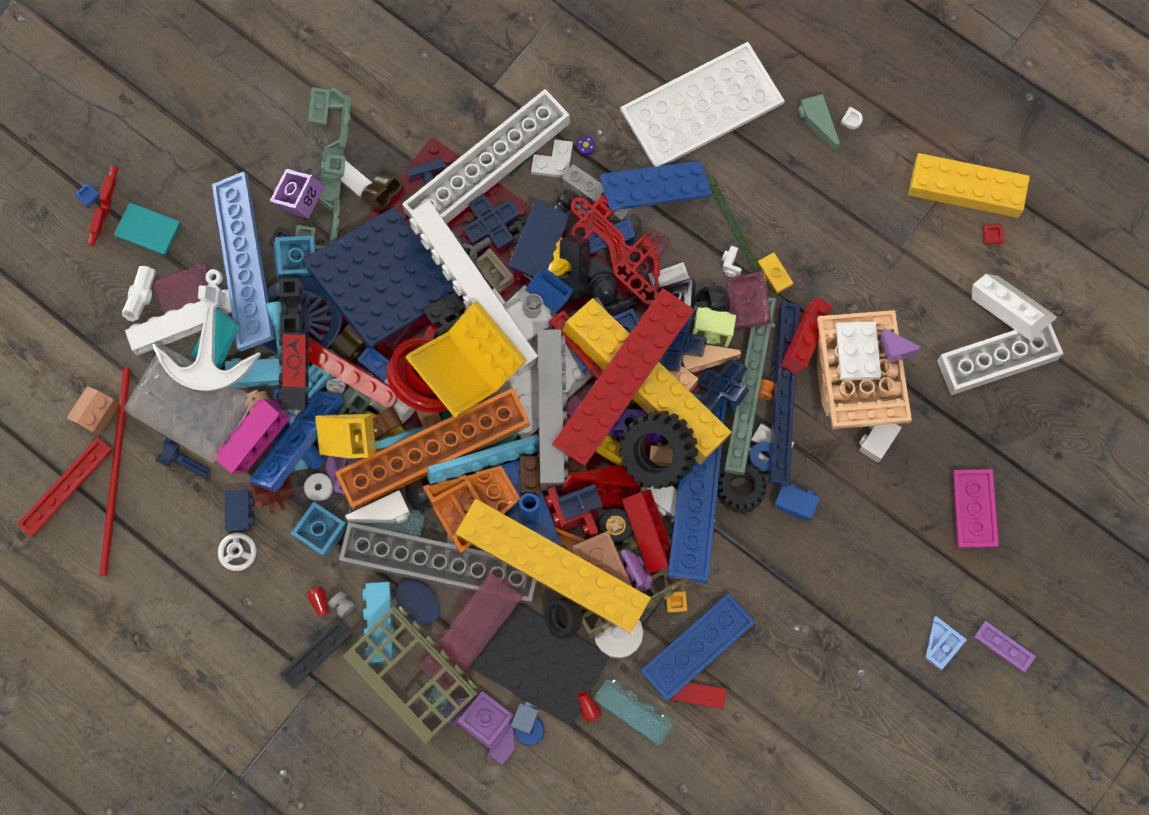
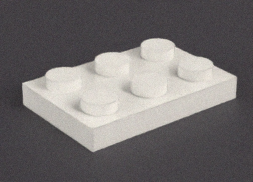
M876 322L837 323L836 335L840 380L880 379L881 371Z

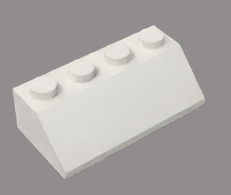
M985 274L973 284L972 300L1029 340L1057 317L997 275Z

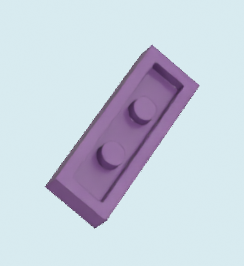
M987 621L982 624L973 637L1022 673L1026 672L1036 657Z

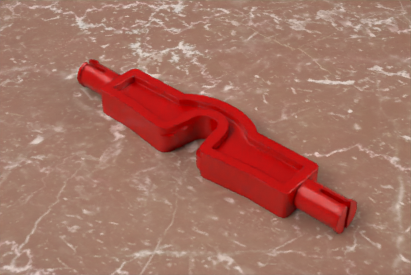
M111 166L109 175L105 178L99 195L101 207L95 209L89 229L91 233L87 243L89 246L95 247L97 237H100L104 221L108 216L117 183L118 167Z

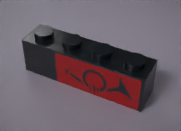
M286 329L279 336V346H282V354L279 355V365H282V373L279 374V384L282 385V392H279V403L282 404V409L306 410L309 407V330Z

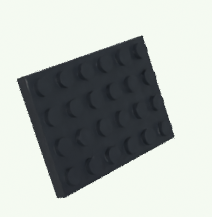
M506 599L468 667L571 726L581 709L577 695L583 691H588L590 694L610 656L573 634L563 637L556 636L547 626L545 618L513 600Z

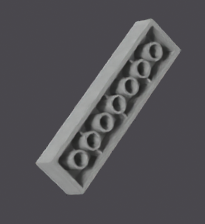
M538 330L541 491H547L548 488L555 486L556 491L563 490L562 486L568 478V469H564V466L568 465V456L552 446V443L567 423V411H563V409H567L566 392H563V390H566V373H562V371H566L565 354L562 355L566 351L565 336H561V330Z

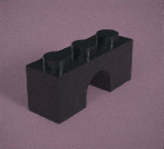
M572 235L560 240L559 258L565 259L570 263L572 272L569 271L560 275L559 279L573 289L570 297L578 299L588 294L589 255L591 249L590 240Z
M299 277L280 278V298L283 314L280 315V334L286 329L303 330L302 283Z

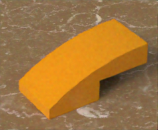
M664 577L665 589H666V588L669 587V584H668V582L666 581V579H665V577ZM670 578L671 581L673 582V584H675V583H677L678 581L681 580V579ZM685 589L674 591V594L666 599L667 612L687 611Z

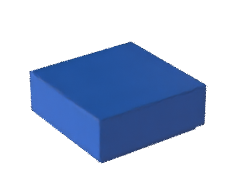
M87 182L74 195L89 209L99 199L100 193Z

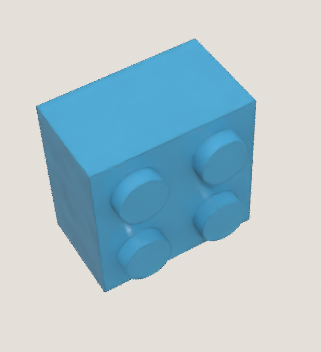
M275 237L273 246L277 280L294 276L313 278L303 266L302 259L315 252L314 237Z
M313 502L291 535L327 559L346 532L348 525Z

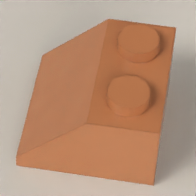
M87 386L67 416V419L100 437L118 409L119 404L102 392Z

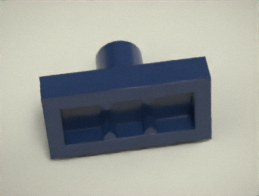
M440 159L406 170L409 180L422 177L424 185L434 179V173L444 171L445 167L443 160Z

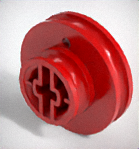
M413 338L407 340L396 348L387 367V380L391 390L403 403L413 409L427 413L447 411L446 406L410 362L405 361V357L410 352L434 339Z

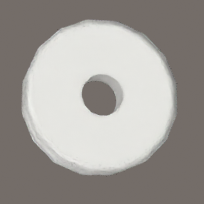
M314 473L304 482V491L312 501L322 502L331 496L333 483L327 475ZM317 484L322 485L320 490H315Z

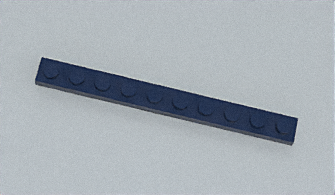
M782 301L779 304L768 483L787 487L790 485L796 374L782 367L781 363L799 325L800 305Z

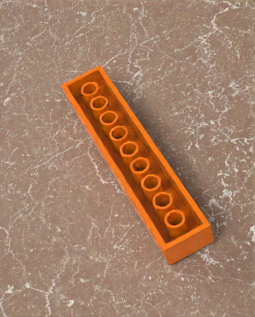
M511 388L472 407L456 418L452 416L374 453L369 458L361 459L336 471L335 474L354 511L427 476L429 466L476 453L530 427V421L514 389Z

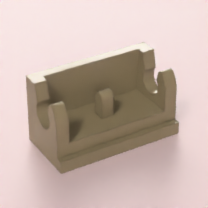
M490 248L476 260L477 265L484 274V278L499 294L514 283L513 274Z

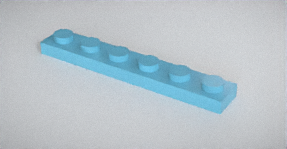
M533 435L429 466L427 479L430 484L440 483L452 477H460L465 473L476 472L489 466H496L508 460H516L520 456L533 455L539 451L540 439L538 435Z

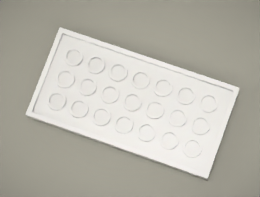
M746 42L620 107V111L653 166L658 167L665 166L783 105L785 100L750 44Z

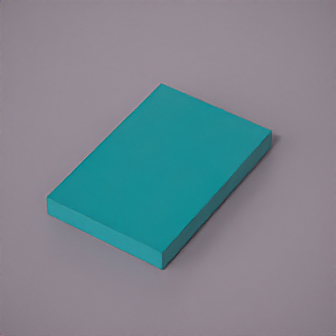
M129 202L114 236L166 256L181 223Z
M217 307L215 313L214 360L216 366L221 369L240 324L220 307ZM201 335L191 355L195 359L198 355Z

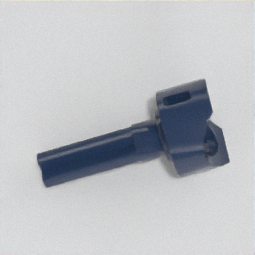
M169 438L163 441V453L155 461L166 467L175 462L202 478H207L211 471L210 468L179 453L180 444Z

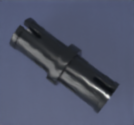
M632 294L621 300L616 299L614 303L608 304L604 308L612 316L616 313H623L626 309L638 306V300L630 302L637 298Z

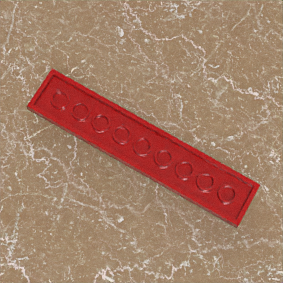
M662 288L558 434L552 446L585 467L695 309Z

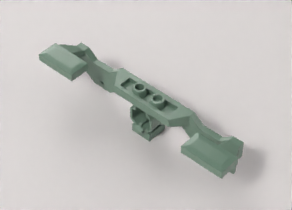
M312 87L307 123L326 126L328 109H342L339 140L324 148L323 161H321L320 183L325 187L318 202L331 212L328 244L337 240L338 230L336 229L339 226L340 212L339 194L341 178L345 171L346 157L343 155L348 134L347 124H349L351 97L344 95L336 88H331L330 91ZM297 225L295 237H314L315 227ZM314 245V247H315V252L318 251V250H320L321 248H323V247H325V246H315V245Z

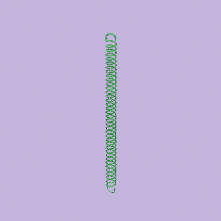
M765 277L761 279L757 278V280H759V283L762 284L763 282H760V280L764 279Z

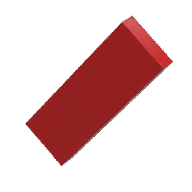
M689 682L670 700L724 709L727 689Z

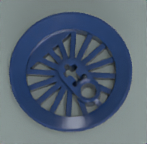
M306 276L289 277H299L302 283L303 301H305L303 305V330H309L311 334L320 340L319 344L329 348L339 334L342 314L314 278ZM278 281L267 289L269 303L281 302L282 304ZM311 300H316V301L309 307V304H310ZM323 301L327 303L326 306L314 311ZM328 311L331 312V316L317 317ZM331 322L330 328L316 323ZM312 328L327 332V334L323 338ZM274 339L262 343L271 353L278 356L279 351H277V344Z

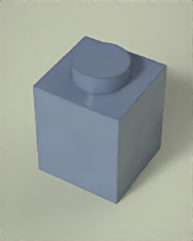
M525 702L524 705L519 704L511 727L531 735L539 715V711L535 710L537 706Z

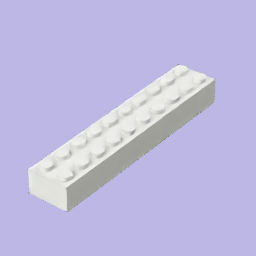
M544 89L402 204L404 212L411 218L410 212L430 200L447 224L469 206L468 203L483 195L570 124V115Z
M430 200L410 212L411 219L409 220L412 230L416 235L420 234L421 242L426 250H431L434 262L437 265L441 264L442 273L448 281L452 280L453 289L457 295L463 296V303L468 309L474 302L478 301L526 358L527 361L516 372L517 376L519 377L537 365V354Z

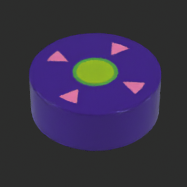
M589 136L579 138L577 141L578 152L584 156L592 154L595 150V141Z

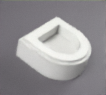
M849 107L840 124L849 129H857L863 121L862 114Z

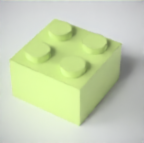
M698 307L690 335L706 337V345L728 348L733 337L736 315Z

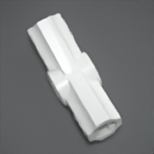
M139 266L134 285H131L129 288L128 300L122 311V316L128 321L134 322L138 320L144 306L150 303L152 297L151 287L156 274L155 269Z

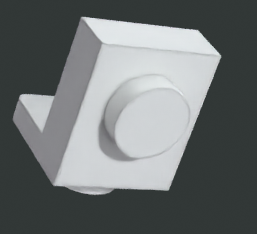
M731 246L730 250L725 251L722 261L724 264L722 272L728 277L739 278L742 269L733 266L738 252V248Z

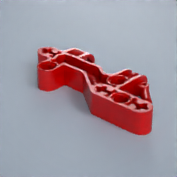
M605 194L593 205L584 198H575L571 202V210L573 215L580 221L573 227L572 236H576L575 233L578 230H584L586 232V235L583 237L584 239L589 240L595 234L609 247L613 272L617 280L634 294L640 302L649 307L653 301L651 299L647 301V296L642 291L647 287L645 292L648 295L654 294L653 299L658 295L657 290L660 288L658 283V277L660 276V254L656 249L660 243H654V239L649 238V233L647 232L635 245H626L623 234L608 221L616 210L610 211ZM576 205H583V210L586 212L585 217L581 209L576 210ZM640 245L642 246L643 251H647L645 255L642 253L640 249H638ZM632 254H638L640 256V260L638 262H632L630 260V256ZM648 257L652 259L653 277H655L653 286L636 272ZM618 269H626V275L630 277L628 279V282H625L627 280V277L624 274L618 275ZM632 281H640L641 287L639 289L632 288Z

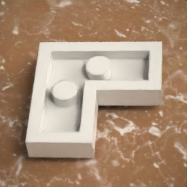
M554 140L552 157L534 154L531 174L562 178L570 168L573 142Z

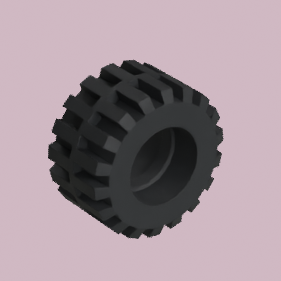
M750 463V465L746 464L744 475L727 473L723 470L718 480L717 495L720 497L722 505L725 504L728 510L731 508L735 513L738 511L746 513L748 510L751 512L755 507L757 508L763 501L767 491V481H765L764 473L761 474V469L759 467L755 468L754 464ZM736 478L747 479L753 486L752 494L747 497L735 495L730 488L731 482Z

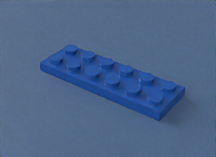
M701 161L603 173L600 176L610 211L709 198L712 195Z
M728 593L640 672L667 702L752 627L755 622Z

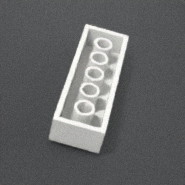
M1050 323L1031 340L1013 330L941 354L937 362L950 395H954L1056 361L1063 355V351Z

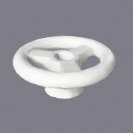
M232 533L226 536L218 548L219 561L225 568L231 571H241L248 568L254 562L257 553L255 542L244 533ZM239 539H243L249 544L251 554L244 551ZM233 540V542L230 543L227 547L228 555L224 557V548L229 541ZM236 548H239L238 554H234ZM243 557L247 559L241 565L228 563L234 558Z

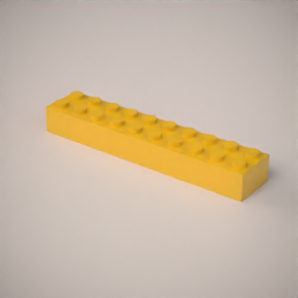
M593 298L567 320L563 328V332L580 346L602 370H605L630 335ZM658 362L633 398L647 413L652 411L661 412L663 410L668 411L669 415L673 413L679 415L678 419L680 421L684 419L687 422V428L690 429L692 427L694 431L692 434L693 438H697L698 444L695 445V448L698 449V456L694 459L700 465L732 433L660 362Z
M477 499L474 500L455 533L456 536L629 634L634 630L651 597Z

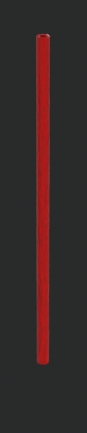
M123 368L99 573L101 576H107L130 368Z

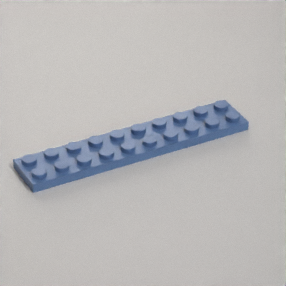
M241 172L212 184L232 317L240 324L235 336L237 349L244 351L273 340L275 337L272 320L266 306L269 300L249 178L246 172Z

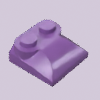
M625 549L622 550L620 559L632 587L642 593L650 589V584L653 582L649 573H646L643 569V562L640 556H636Z

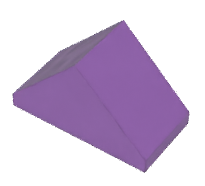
M885 328L880 336L888 363L914 357L920 347Z

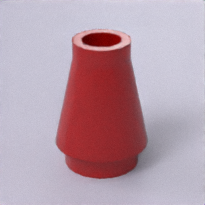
M322 586L307 591V599L318 617L329 613L326 592Z
M588 691L579 693L577 698L580 703L583 719H586L587 722L599 719L601 717V708L589 695Z

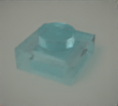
M435 687L427 699L434 704L443 694ZM445 698L436 707L437 710L442 713L450 701Z

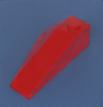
M616 465L570 474L562 489L573 493L595 484L598 496L604 507L624 509L622 499L635 495L641 484L634 481L635 477L633 475L629 477L626 473L628 471L626 466Z

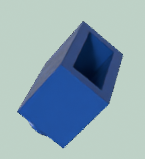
M545 267L533 277L525 289L530 294L539 295L543 300V304L554 313L565 304L573 292L572 288Z
M790 483L787 487H781L773 508L810 522L820 497L816 496L817 494L811 490L803 491L798 489L796 484Z

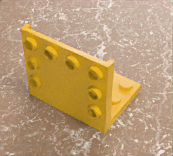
M478 301L474 302L447 333L415 349L405 357L455 418L497 393L527 361Z

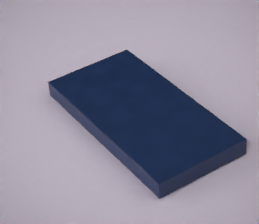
M535 201L507 268L531 278L543 267L548 269L553 253L557 248L556 243L560 240L570 215Z

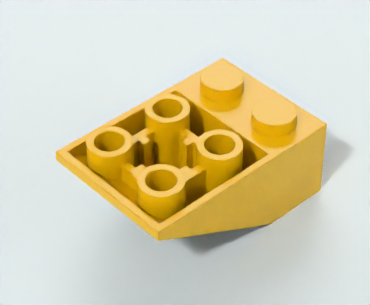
M372 414L315 416L320 455L343 458H369L376 453Z

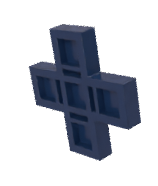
M484 194L468 203L477 219L463 227L462 230L472 245L489 236L499 251L514 241L513 236L505 225L520 217V214L510 199L496 208L492 207Z
M693 317L688 319L662 356L660 363L668 371L680 372L684 355L703 357L707 338L690 335L694 323Z
M730 359L720 374L706 368L697 383L699 387L707 390L700 402L712 414L716 413L725 399L739 406L750 391L747 386L738 382L748 368L733 359Z

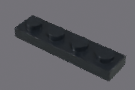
M337 620L280 673L281 677L292 689L296 688L353 634L340 620Z

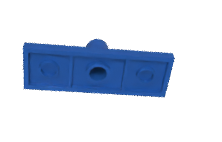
M318 390L309 401V407L306 410H302L249 481L255 486L276 492L288 475L293 472L300 459L311 469L320 467L324 463L326 456L320 455L319 448L313 443L318 437L315 416L335 415L345 400L341 396Z
M519 460L501 465L520 497V500L507 511L508 517L562 547L542 491L540 495L532 493L521 495Z

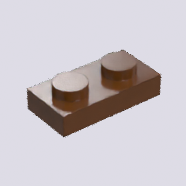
M520 456L521 495L527 493L540 495L539 456Z

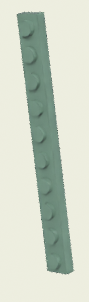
M757 296L744 364L748 369L741 380V384L747 386L750 391L739 406L737 405L725 465V472L745 474L776 298Z

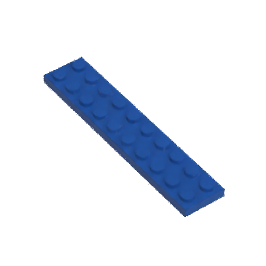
M693 394L699 401L703 397L702 395ZM726 399L714 414L723 424L725 421ZM722 445L701 465L696 461L695 466L691 468L692 471L678 482L667 576L669 578L706 584L708 582Z

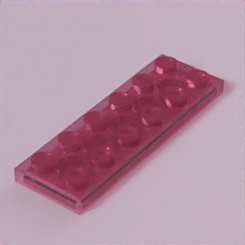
M491 572L436 646L440 650L444 649L451 656L450 660L454 665L456 663L459 664L466 672L523 596ZM429 654L419 668L433 678L443 666ZM447 671L436 680L447 690L457 682Z

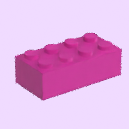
M261 399L257 401L252 413L243 418L240 428L233 431L227 444L219 448L215 459L231 474L247 473L294 415L289 410L282 409V404L278 400Z

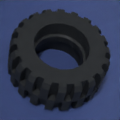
M663 410L661 412L652 411L631 422L629 427L624 430V437L620 439L619 443L622 446L619 450V456H623L622 466L627 467L628 471L626 473L629 477L633 475L636 483L643 482V486L647 488L652 486L654 489L668 488L682 480L692 471L691 468L695 466L697 461L694 458L698 456V449L695 448L698 442L697 438L692 436L694 433L692 427L688 429L686 426L687 422L684 419L681 421L678 419L679 415L675 413L669 415L668 411ZM649 433L660 434L671 444L673 459L669 466H659L653 463L647 456L644 443Z

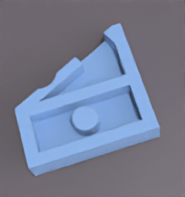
M935 616L926 660L942 671L965 644L967 639Z

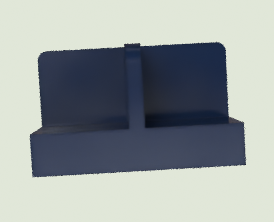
M595 484L558 498V504L565 521L602 507Z

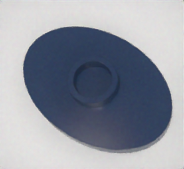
M406 580L398 585L396 589L397 604L399 607L402 605L409 612L408 616L413 621L417 620L420 624L428 625L434 623L439 618V602L435 594L427 586L414 580Z

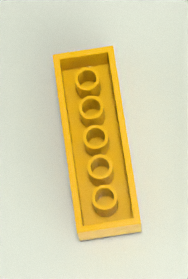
M918 153L914 162L908 195L1019 218L1024 211L1030 176Z

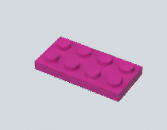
M993 469L953 470L958 548L998 547Z

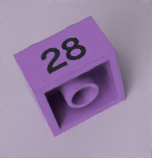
M286 169L270 202L283 212L309 219L325 186L312 175Z

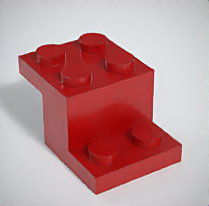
M555 486L547 489L546 502L549 510L553 509L555 512L552 515L556 528L560 527L561 530L567 531L582 525L586 538L598 535V530L590 512L565 521L558 504L559 496Z

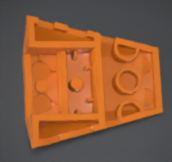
M502 466L479 471L468 476H460L449 481L445 480L438 484L423 486L435 514L460 553H463L471 544L456 536L455 533L475 499L502 514L509 511L520 500L518 493Z

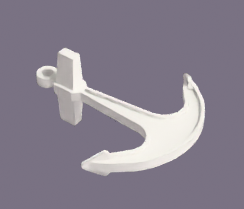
M214 269L206 273V281L209 284L207 286L199 285L198 298L203 301L206 311L195 362L191 366L180 367L167 353L155 344L153 345L161 365L170 377L183 386L200 391H215L233 385L252 368L261 355L258 352L226 371L216 366L214 360L215 313L218 306H225L226 294L218 286L222 282L223 276L221 272ZM216 274V279L213 281L212 276Z

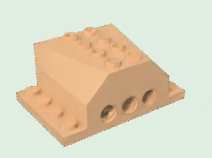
M895 310L818 316L817 374L821 403L826 416H831L832 429L911 423L912 418L903 360L888 363L880 341L884 328L899 335ZM876 322L881 371L880 379L840 380L836 335L837 323Z

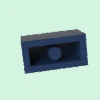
M249 490L225 491V530L228 533L252 532V526H255V516L252 514V507H255V497Z

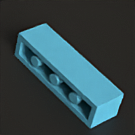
M270 356L269 359L258 358L252 368L239 381L228 388L281 385L279 384L281 368L278 356ZM234 358L231 361H226L225 371L232 369L242 359Z
M390 582L366 583V589H363V601H366L367 608L363 610L364 620H367V628H364V635L393 607L392 585ZM393 614L383 623L392 634L394 633ZM378 628L369 638L380 647L389 637ZM391 641L382 651L393 661L395 659L394 642ZM369 643L368 648H365V659L375 651ZM379 654L369 662L371 665L387 664Z

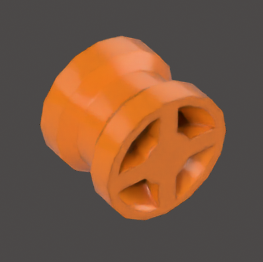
M762 379L759 392L760 399H772L774 382Z

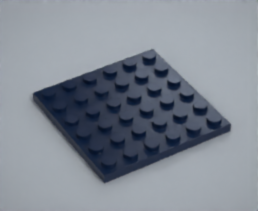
M395 207L302 259L303 266L369 350L424 317L423 308L455 293L451 279L448 281L442 273L441 264L437 265L434 262L432 253L429 249H425L421 239L414 233Z

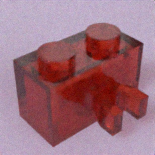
M289 475L276 492L255 486L249 482L253 500L257 507L269 504L271 514L275 513V502L280 505L283 511L286 509L282 500L295 497Z

